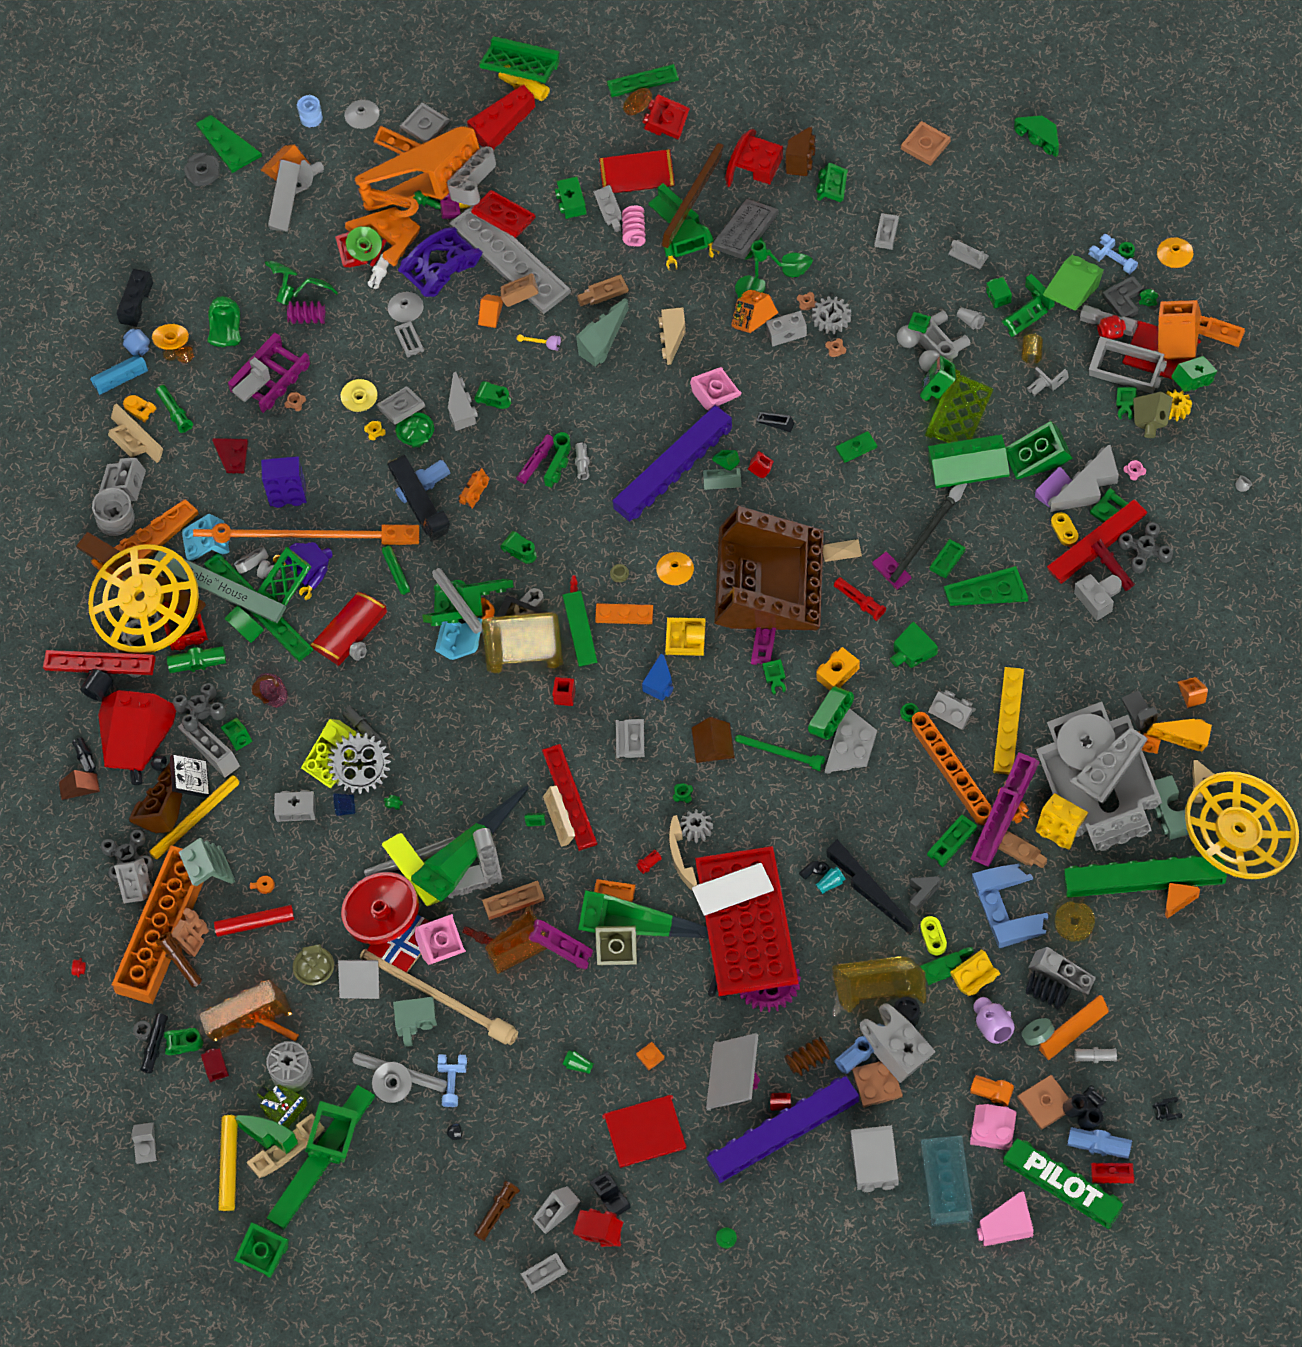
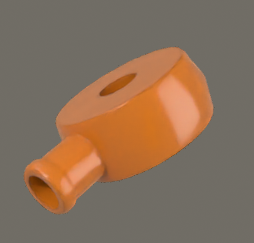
M262 876L257 880V883H250V889L257 888L262 894L272 892L275 886L274 880L269 876Z

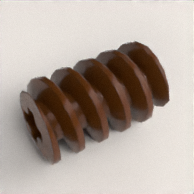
M820 1036L819 1041L817 1039L812 1040V1045L806 1043L805 1049L799 1047V1053L792 1051L791 1056L785 1055L786 1063L792 1073L795 1074L797 1072L800 1076L803 1075V1068L807 1072L810 1071V1064L816 1068L817 1060L823 1064V1057L828 1060L831 1059L829 1050Z

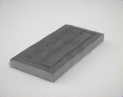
M746 199L713 242L712 249L745 259L752 250V243L761 238L778 215V209Z

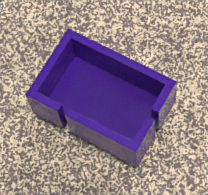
M299 456L261 460L262 481L270 506L280 508L286 504L300 506L302 503H307L306 482Z

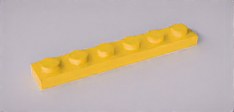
M1005 667L993 773L1009 775L1014 764L1024 669Z

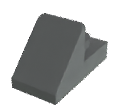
M940 877L910 879V886L917 891L909 899L911 911L916 914L941 886Z

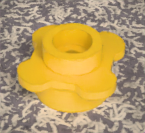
M371 421L364 427V431L368 433L370 440H375L376 437L384 436L386 433L385 429H382L380 421Z

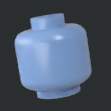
M131 329L123 336V345L133 356L139 354L142 356L148 352L150 340L140 329Z

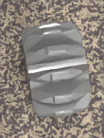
M695 809L693 814L688 811L687 816H682V823H680L682 836H687L688 841L694 838L696 844L698 838L705 842L706 836H710L713 829L711 817L706 816L705 811L699 814L697 809Z

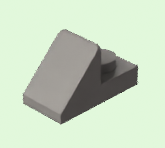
M154 1122L133 1125L131 1137L134 1142L136 1164L157 1161Z

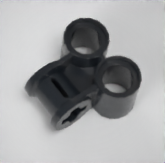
M1090 1085L1082 1094H1075L1066 1100L1063 1104V1111L1068 1117L1078 1116V1124L1081 1129L1091 1131L1103 1122V1113L1100 1108L1107 1098L1105 1096L1102 1097L1094 1090V1086Z

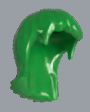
M219 296L213 299L208 312L210 332L207 342L217 347L238 345L241 342L239 333V305L226 296Z

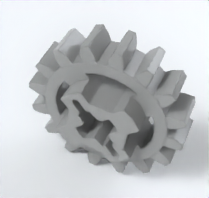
M830 296L827 297L826 301L821 298V304L816 302L815 308H812V321H814L815 327L819 326V331L825 329L826 334L829 331L835 334L836 330L842 332V327L847 328L848 322H851V309H849V304H844V299L837 301L836 296L834 300H831Z

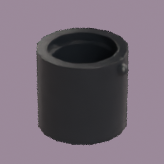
M92 669L88 672L89 675L80 690L85 696L101 702L109 688L113 686V680L106 673Z
M911 997L898 999L895 1002L894 1008L915 1027L919 1022L921 1014L918 1002Z

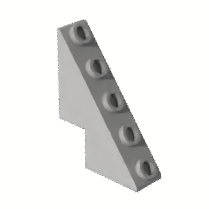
M1111 445L1101 448L1097 453V457L1094 460H1089L1085 465V469L1077 472L1069 484H1065L1060 493L1050 499L1048 502L1050 512L1097 504L1101 497L1099 487L1118 483V471Z

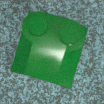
M251 1223L234 1261L253 1268L271 1278L282 1255L288 1250L289 1239L263 1226Z

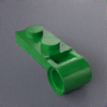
M564 432L557 433L553 438L556 455L544 476L545 486L550 488L553 487L554 483L559 482L561 477L560 471L562 468H566L569 461L567 456L571 450L570 437Z

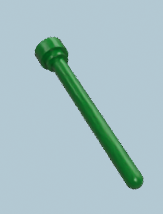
M742 735L735 736V741L807 763L812 769L821 771V764L825 762V757L818 754L811 757Z

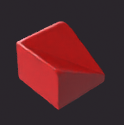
M758 451L751 459L748 470L759 478L764 479L770 472L774 461Z

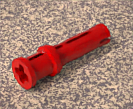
M842 577L835 581L834 587L860 605L861 610L872 615L875 621L885 613V606H880L874 601L873 597L862 594L843 580Z

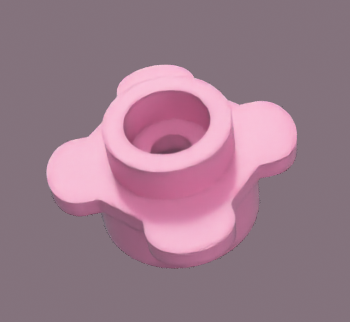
M1134 460L1124 467V472L1128 473L1130 479L1135 481L1139 476L1146 474V469L1143 468L1141 462Z

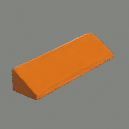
M383 126L379 127L373 141L399 154L422 145Z
M1101 995L1096 997L1055 1030L1048 1040L1040 1044L1039 1051L1050 1060L1106 1015L1109 1010Z

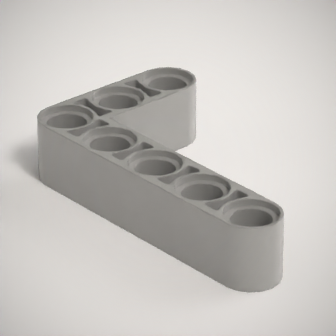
M482 828L473 833L479 865L469 867L454 891L448 895L449 898L459 894L462 896L471 893L472 890L478 888L479 890L491 887V884H500L503 881L490 829Z

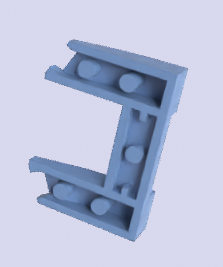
M1020 864L1000 866L972 874L973 884L998 948L1046 934V930H1043L1042 927L1043 919L1048 920L1047 913L1010 921L998 890L1033 880L1031 874L1026 875L1019 869Z

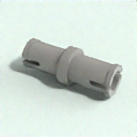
M577 443L575 445L577 477L581 480L589 478L588 465L590 462L589 457H587V445L585 443Z
M1093 1047V1049H1075L1074 1053L1075 1062L1093 1061V1063H1098L1099 1061H1117L1116 1048L1098 1049V1047Z

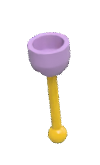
M521 334L517 336L519 342L524 340L545 343L549 349L555 351L559 349L557 344L560 345L561 343L560 336H550L547 340L524 337Z

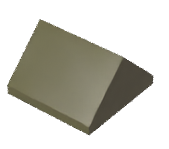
M603 926L595 928L597 965L637 964L636 926Z

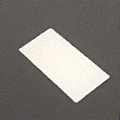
M762 863L694 886L692 890L703 914L708 915L772 892L774 888Z

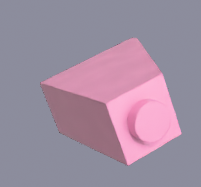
M1024 1192L1018 1193L980 1220L979 1228H976L978 1240H983L984 1246L1033 1237V1227Z

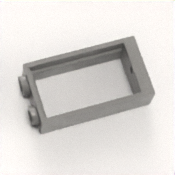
M1100 336L1089 367V376L1153 394L1155 388H1159L1161 382L1159 376L1161 371H1165L1167 361H1165L1163 353ZM1106 350L1157 363L1151 383L1099 370Z

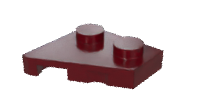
M213 438V444L226 473L245 474L248 439Z

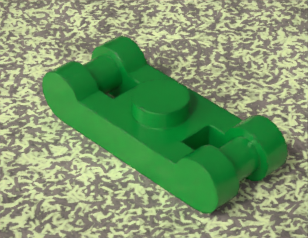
M1039 296L1034 297L1027 304L1002 320L1003 325L1007 326L1010 337L1017 335L1048 312L1046 307H1043L1041 304L1042 300ZM1017 320L1019 324L1016 327L1013 323V321Z

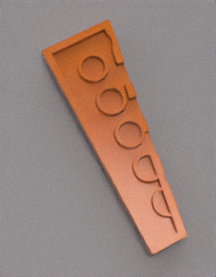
M183 500L163 513V515L152 520L150 525L143 529H138L135 531L136 534L128 539L124 538L121 540L120 544L114 548L121 552L130 547L144 544L163 546L199 514L198 510L187 500ZM138 550V559H148L157 550ZM91 560L92 565L98 570L103 567V564L97 560ZM110 568L106 570V572L110 574H113L115 572ZM119 574L117 578L122 580L123 576Z

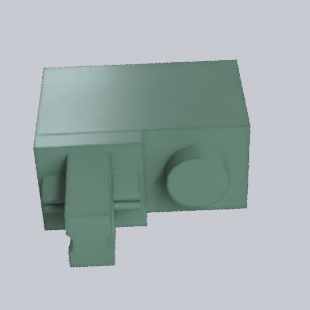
M433 997L393 1002L396 1031L398 1037L403 1036L405 1047L413 1046L412 1035L418 1032L417 1028L429 1030L433 1026H437Z

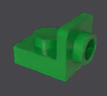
M237 717L221 727L236 751L252 742L246 728Z

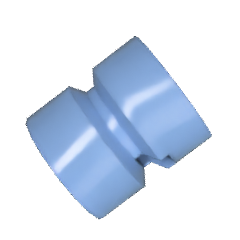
M306 95L298 100L297 109L301 123L306 127L319 125L323 117L318 98Z

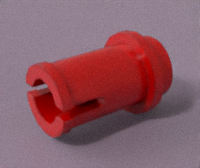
M653 850L644 859H639L636 866L641 873H648L652 866L662 860V857L658 852L656 853V850Z

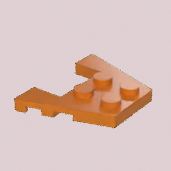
M396 207L345 223V228L349 232L357 227H369L375 230L383 239H386L392 247L383 252V259L392 266H396L398 259L404 255L406 248L414 241L421 227L409 217L396 216L394 212L396 210L400 211Z

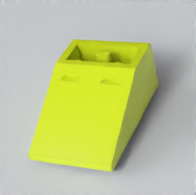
M329 719L301 769L329 788H332L338 779L332 780V776L335 773L330 774L328 771L332 768L327 765V762L332 760L328 758V754H334L331 751V747L337 748L335 741L342 742V735L349 738V732L356 736V731L340 720ZM350 749L344 752L346 757H351L354 754V751Z

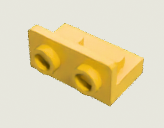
M980 950L950 972L959 990L968 996L978 993L980 988L993 982L1000 975L999 970L993 967L986 952Z

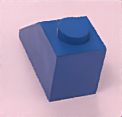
M660 654L642 683L643 692L661 701L666 696L669 697L673 691L672 678L663 654Z

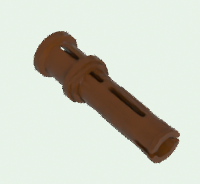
M171 932L160 936L156 944L162 947L166 953L165 956L175 963L192 988L199 985L202 979L183 955L182 947L173 940Z
M504 1181V1187L498 1196L495 1195L494 1204L474 1232V1236L483 1241L486 1240L503 1211L511 1206L510 1202L515 1194L520 1192L515 1185L508 1181Z

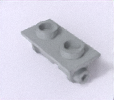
M953 240L951 244L952 249L948 253V255L979 270L989 257L984 251H978L960 242V240Z

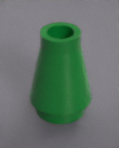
M569 1050L563 1065L567 1067L566 1069L590 1074L594 1063L575 1050L574 1052Z

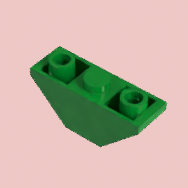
M1044 116L1017 117L1015 119L1014 129L1018 135L1023 136L1029 130L1028 139L1033 145L1043 147L1044 152L1048 155L1053 153V156H1058L1059 142L1056 124Z

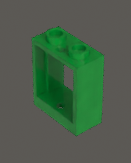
M320 1101L305 1152H308V1155L314 1158H320L321 1156L328 1158L329 1162L335 1164L344 1163L359 1112ZM321 1115L350 1123L342 1152L313 1144Z

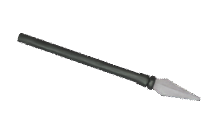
M967 483L956 485L950 490L949 496L945 499L941 509L891 575L890 581L896 583L945 514L955 505V502L961 499Z

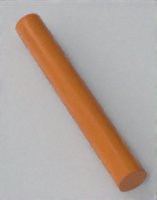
M247 1009L245 1012L246 1016L293 1041H296L299 1036L250 1009Z

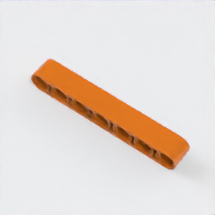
M924 712L915 713L912 717V730L975 822L979 825H985L992 810L991 805L929 716ZM922 722L924 725L919 726L917 723ZM933 737L935 738V740L930 741L927 740V738ZM938 752H943V753H945V755L941 756V755H938L937 753H938ZM954 767L955 770L950 771L947 768ZM964 782L966 783V785L961 786L958 783ZM975 797L977 800L971 801L968 798ZM985 812V813H987L988 815H986V816H981V815H979V813Z

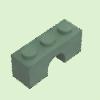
M1173 776L1154 780L1162 803L1154 808V813L1162 821L1160 826L1163 835H1167L1169 840L1189 835L1185 822V810L1173 811L1167 805L1172 801L1178 800L1179 796Z

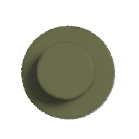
M616 564L610 571V577L615 582H624L629 577V570L622 564Z

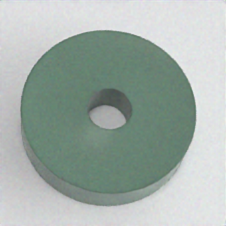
M1041 1018L1029 1023L1023 1029L1022 1037L1027 1045H1038L1048 1040L1053 1035L1055 1029L1049 1019Z

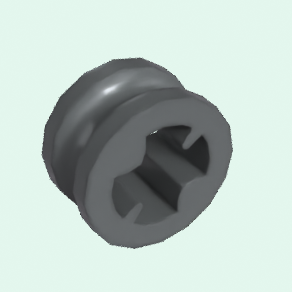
M146 1021L137 1022L133 1027L135 1037L139 1040L150 1038L152 1031L150 1024ZM140 1027H143L144 1029L145 1027H147L145 1034H138L140 1032Z

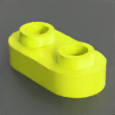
M933 916L925 917L921 921L920 929L926 948L932 955H941L946 950L947 941L940 921ZM933 926L934 930L929 931L927 927ZM938 943L940 947L934 948L933 944Z

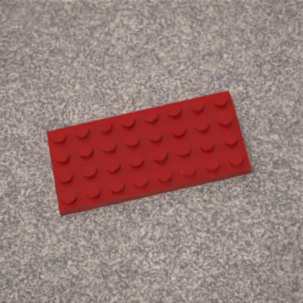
M773 846L695 858L699 885L762 863L774 888L772 892L705 915L718 995L724 996L798 984Z

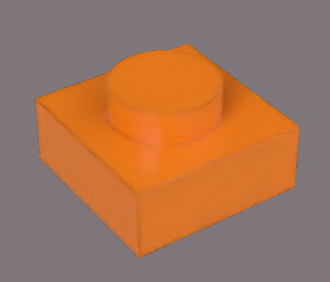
M653 1042L636 1053V1056L648 1070L665 1059Z

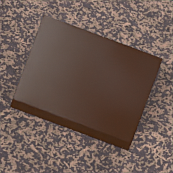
M708 717L691 728L696 763L735 758L729 722Z

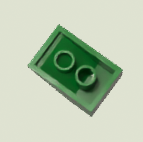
M1052 421L1006 447L1007 459L1017 480L1055 469L1073 459L1060 429Z

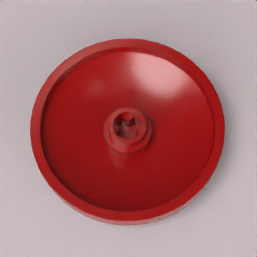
M392 872L372 874L356 883L346 895L341 910L343 924L349 934L362 943L383 944L390 942L404 934L415 921L419 910L418 894L412 883L402 875Z

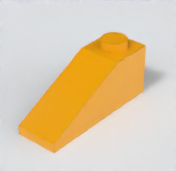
M1201 719L1155 723L1147 730L1146 735L1202 752L1208 746L1212 725Z

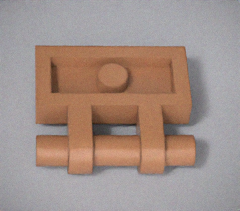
M186 908L183 912L186 921L180 919L174 928L172 938L188 955L195 957L205 941L201 936L202 934H207L209 929L205 921L199 919L198 914L194 910Z

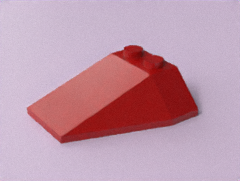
M117 690L103 698L98 716L104 766L143 771L174 724L176 709L173 704L156 694Z

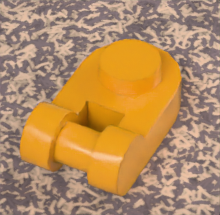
M136 395L127 396L123 401L124 409L144 423L149 419L150 413H154L157 409L151 402H146Z

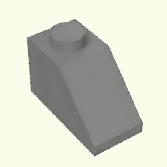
M568 1186L555 1190L533 1217V1221L546 1234L569 1216L580 1200Z

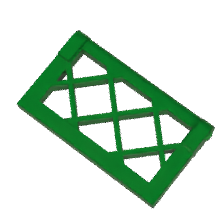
M286 547L257 592L279 602L277 595L285 594L281 604L286 606L311 569V565L289 547ZM289 556L292 564L284 565L286 558ZM296 565H300L303 568L299 576ZM285 567H293V578H286ZM281 568L282 579L275 580L274 577ZM294 579L295 582L288 592L287 580ZM283 581V593L276 592L275 582ZM270 583L272 585L273 594H269L266 591Z

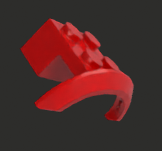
M750 129L744 133L739 139L727 167L725 177L727 186L730 187L736 167L752 171L753 180L770 185L783 159V146L756 138L755 129Z

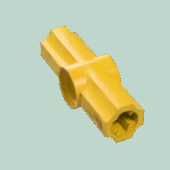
M504 73L498 74L501 80L512 85L514 89L524 84L534 95V98L539 101H544L550 92L549 87L538 81Z

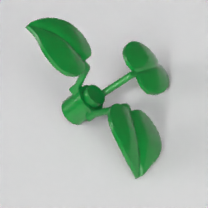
M760 238L752 243V250L745 258L749 259L754 256L755 277L744 276L740 278L735 285L738 298H741L742 294L748 290L764 293L766 283L764 280L758 279V262L766 260L768 255L779 267H783L782 271L788 277H799L804 274L812 264L813 258L801 253H789L782 257V263H780L771 253V250H767L765 242Z
M265 261L266 266L271 268L273 274H283L282 286L276 298V301L288 305L292 297H296L307 283L328 288L338 295L332 285L313 277L307 278L296 291H293L294 287L287 284L289 274L297 276L298 273L281 263Z

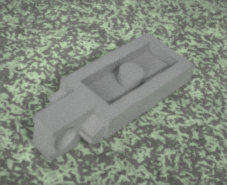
M611 186L593 191L605 223L607 225L612 224L615 232L621 231L619 221L622 220V214Z

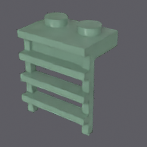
M199 838L179 851L192 885L198 886L211 876L231 884L235 882L221 846L218 845L216 847L214 843L209 844V841L203 842V839Z

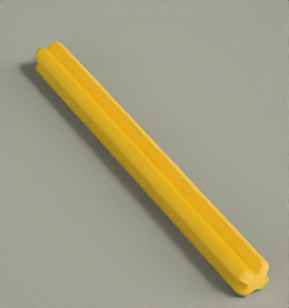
M234 775L230 776L150 850L151 856L155 859L160 858L171 845L173 846L240 783Z

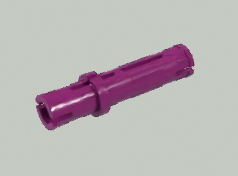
M546 434L539 446L535 447L533 455L516 476L517 481L526 484L543 458L548 456V451L554 444L551 435Z

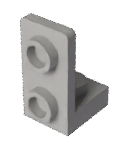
M255 357L250 361L251 373L232 389V392L243 402H246L271 379L268 367Z

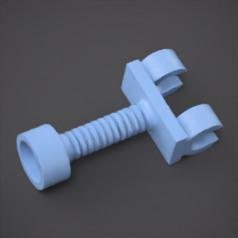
M1103 234L1100 238V243L1104 245L1101 250L1096 246H1092L1089 249L1090 252L1088 254L1097 259V261L1100 262L1107 255L1123 265V271L1131 274L1138 265V262L1132 258L1127 260L1111 250L1115 246V239L1107 234Z
M446 1054L438 1055V1072H448L447 1092L442 1096V1106L444 1107L458 1106V1096L454 1095L456 1073H466V1055H458V1065H447Z

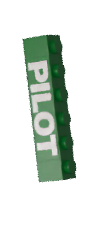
M1017 1138L1004 1157V1165L1107 1229L1111 1228L1122 1211L1123 1203H1121L1117 1196L1108 1195L1099 1185L1087 1182L1085 1177L1079 1173L1074 1174L1068 1170L1065 1164L1050 1159V1156L1044 1151L1039 1152L1035 1150L1026 1140L1021 1141Z

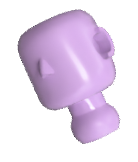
M981 997L975 1001L976 1023L984 1037L989 1042L995 1044L1009 1039L1014 1032L1011 1012H1006L1000 1004H992L991 1000L986 997Z

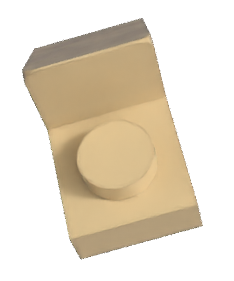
M1193 760V790L1201 781L1214 775L1198 760ZM1201 792L1194 799V803H1202L1203 795Z

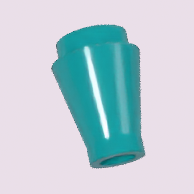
M838 867L831 868L816 884V887L823 894L842 885L846 878Z

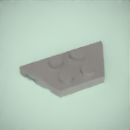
M850 708L837 728L825 768V773L827 774L838 770H850L855 767H867L877 730Z

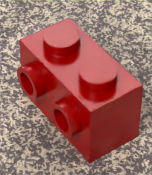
M589 1209V1211L580 1210L573 1234L586 1241L616 1246L624 1222L616 1218L617 1215L609 1211H605V1214H602L595 1209Z

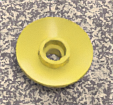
M353 380L347 383L341 391V401L351 411H365L371 408L377 400V390L367 380Z

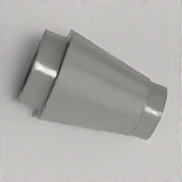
M963 307L957 312V317L972 329H980L985 322V317L981 312Z

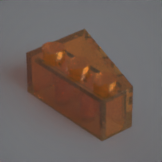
M530 906L525 909V913L521 917L512 921V925L505 932L502 931L485 947L489 961L497 974L547 949L541 944L529 940L531 932L534 931V922L538 920ZM542 931L541 935L545 936V932Z

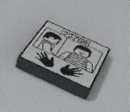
M172 754L170 756L172 792L208 797L207 761Z

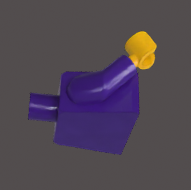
M314 542L307 544L294 543L289 548L311 565V569L302 580V583L304 585L308 584V586L302 587L299 590L300 596L304 592H308L304 597L305 600H308L312 596L311 590L320 584L327 573L329 559L332 558V552L329 548L321 550ZM275 555L273 562L276 563L281 555ZM289 556L286 558L284 565L292 564ZM296 565L299 576L303 568L300 565Z

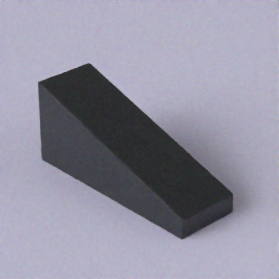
M760 412L756 422L790 433L795 424L790 415Z

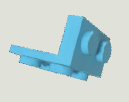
M208 514L182 530L186 559L188 561H193L210 550H214L222 555L230 552L229 541L218 543L213 537H193V529H213L216 524L224 523V520Z
M477 618L483 625V619ZM442 622L435 651L452 660L472 654L478 649L481 632L474 633L467 623Z

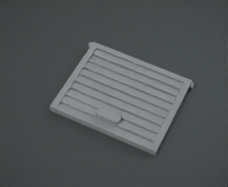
M754 1033L722 1042H714L706 1104L708 1111H711L713 1108L752 1099L759 1034Z

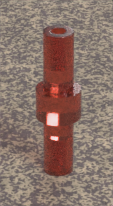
M467 926L463 929V934L474 938L476 942L482 945L485 943L495 949H498L501 945V942L488 937V934L485 932H478Z

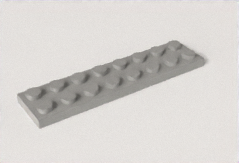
M472 205L449 223L450 227H455L457 233L474 249L479 248L483 252L482 257L508 282L533 273L538 287V294L528 298V300L543 314L571 293L570 288L517 239L472 214L471 210L475 205Z

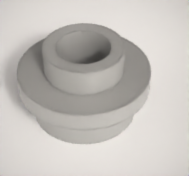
M363 642L353 643L349 651L350 656L356 661L364 658L367 652L366 645Z

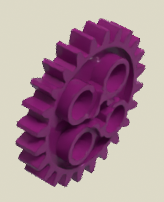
M798 976V983L801 982L800 976ZM800 984L764 989L761 995L759 993L762 990L740 993V998H746V1005L752 1002V1009L758 1005L760 1012H762L764 1007H767L768 1012L771 1011V1007L778 1011V1005L781 1004L782 1007L786 1008L785 1001L792 1003L791 996L797 997L796 990H800ZM769 991L777 992L775 995L768 994Z

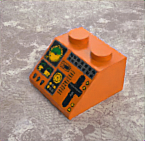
M748 290L737 300L731 325L735 329L751 333L775 316L778 311L769 294Z

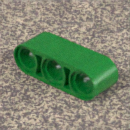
M834 686L810 721L809 733L825 740L830 739L852 705L854 694Z

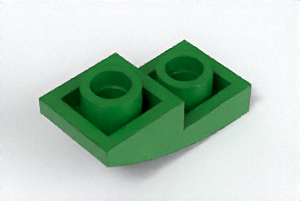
M238 605L224 618L250 643L264 631Z

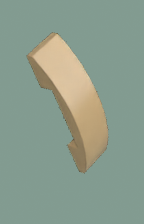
M675 815L672 818L669 832L671 856L680 878L692 890V887L697 886V881L692 867L684 869L677 841L683 840L678 817Z
M310 1114L296 1125V1129L292 1132H294L298 1144L288 1154L274 1145L266 1152L262 1150L247 1162L259 1178L282 1167L306 1148L315 1116ZM320 1122L314 1140L324 1131V1127Z

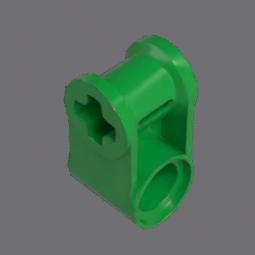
M485 381L481 382L474 398L479 404L481 402L485 403L486 406L500 409L508 408L512 402L509 397V390L506 387Z
M512 531L500 545L503 552L507 551L511 554L510 556L517 558L523 563H533L537 558L534 543L517 532Z
M195 1028L170 1030L164 1033L167 1044L165 1049L166 1055L197 1051L202 1048L204 1043L201 1034ZM197 1037L194 1042H189L191 1038Z

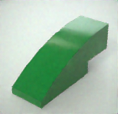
M237 1115L235 1117L239 1128L266 1149L274 1144L288 1154L298 1144L294 1132L274 1121L254 1116Z

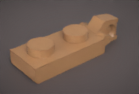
M618 275L588 286L584 293L577 295L580 306L589 303L590 305L598 304L628 293V287L622 275Z
M1006 831L998 848L999 850L1025 865L1032 866L1036 864L1044 868L1047 858L1041 855V851L1037 847Z

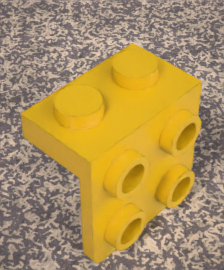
M1054 793L1042 809L1036 832L1042 837L1054 841L1058 846L1069 850L1072 847L1077 830L1087 818L1088 812Z

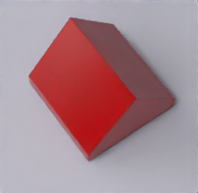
M771 1093V1110L790 1109L791 1093Z

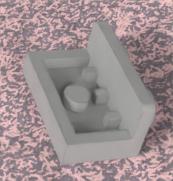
M949 690L944 692L938 691L928 712L963 730L971 713L976 710V708L972 707L973 703L964 698L962 700L955 698L956 694Z

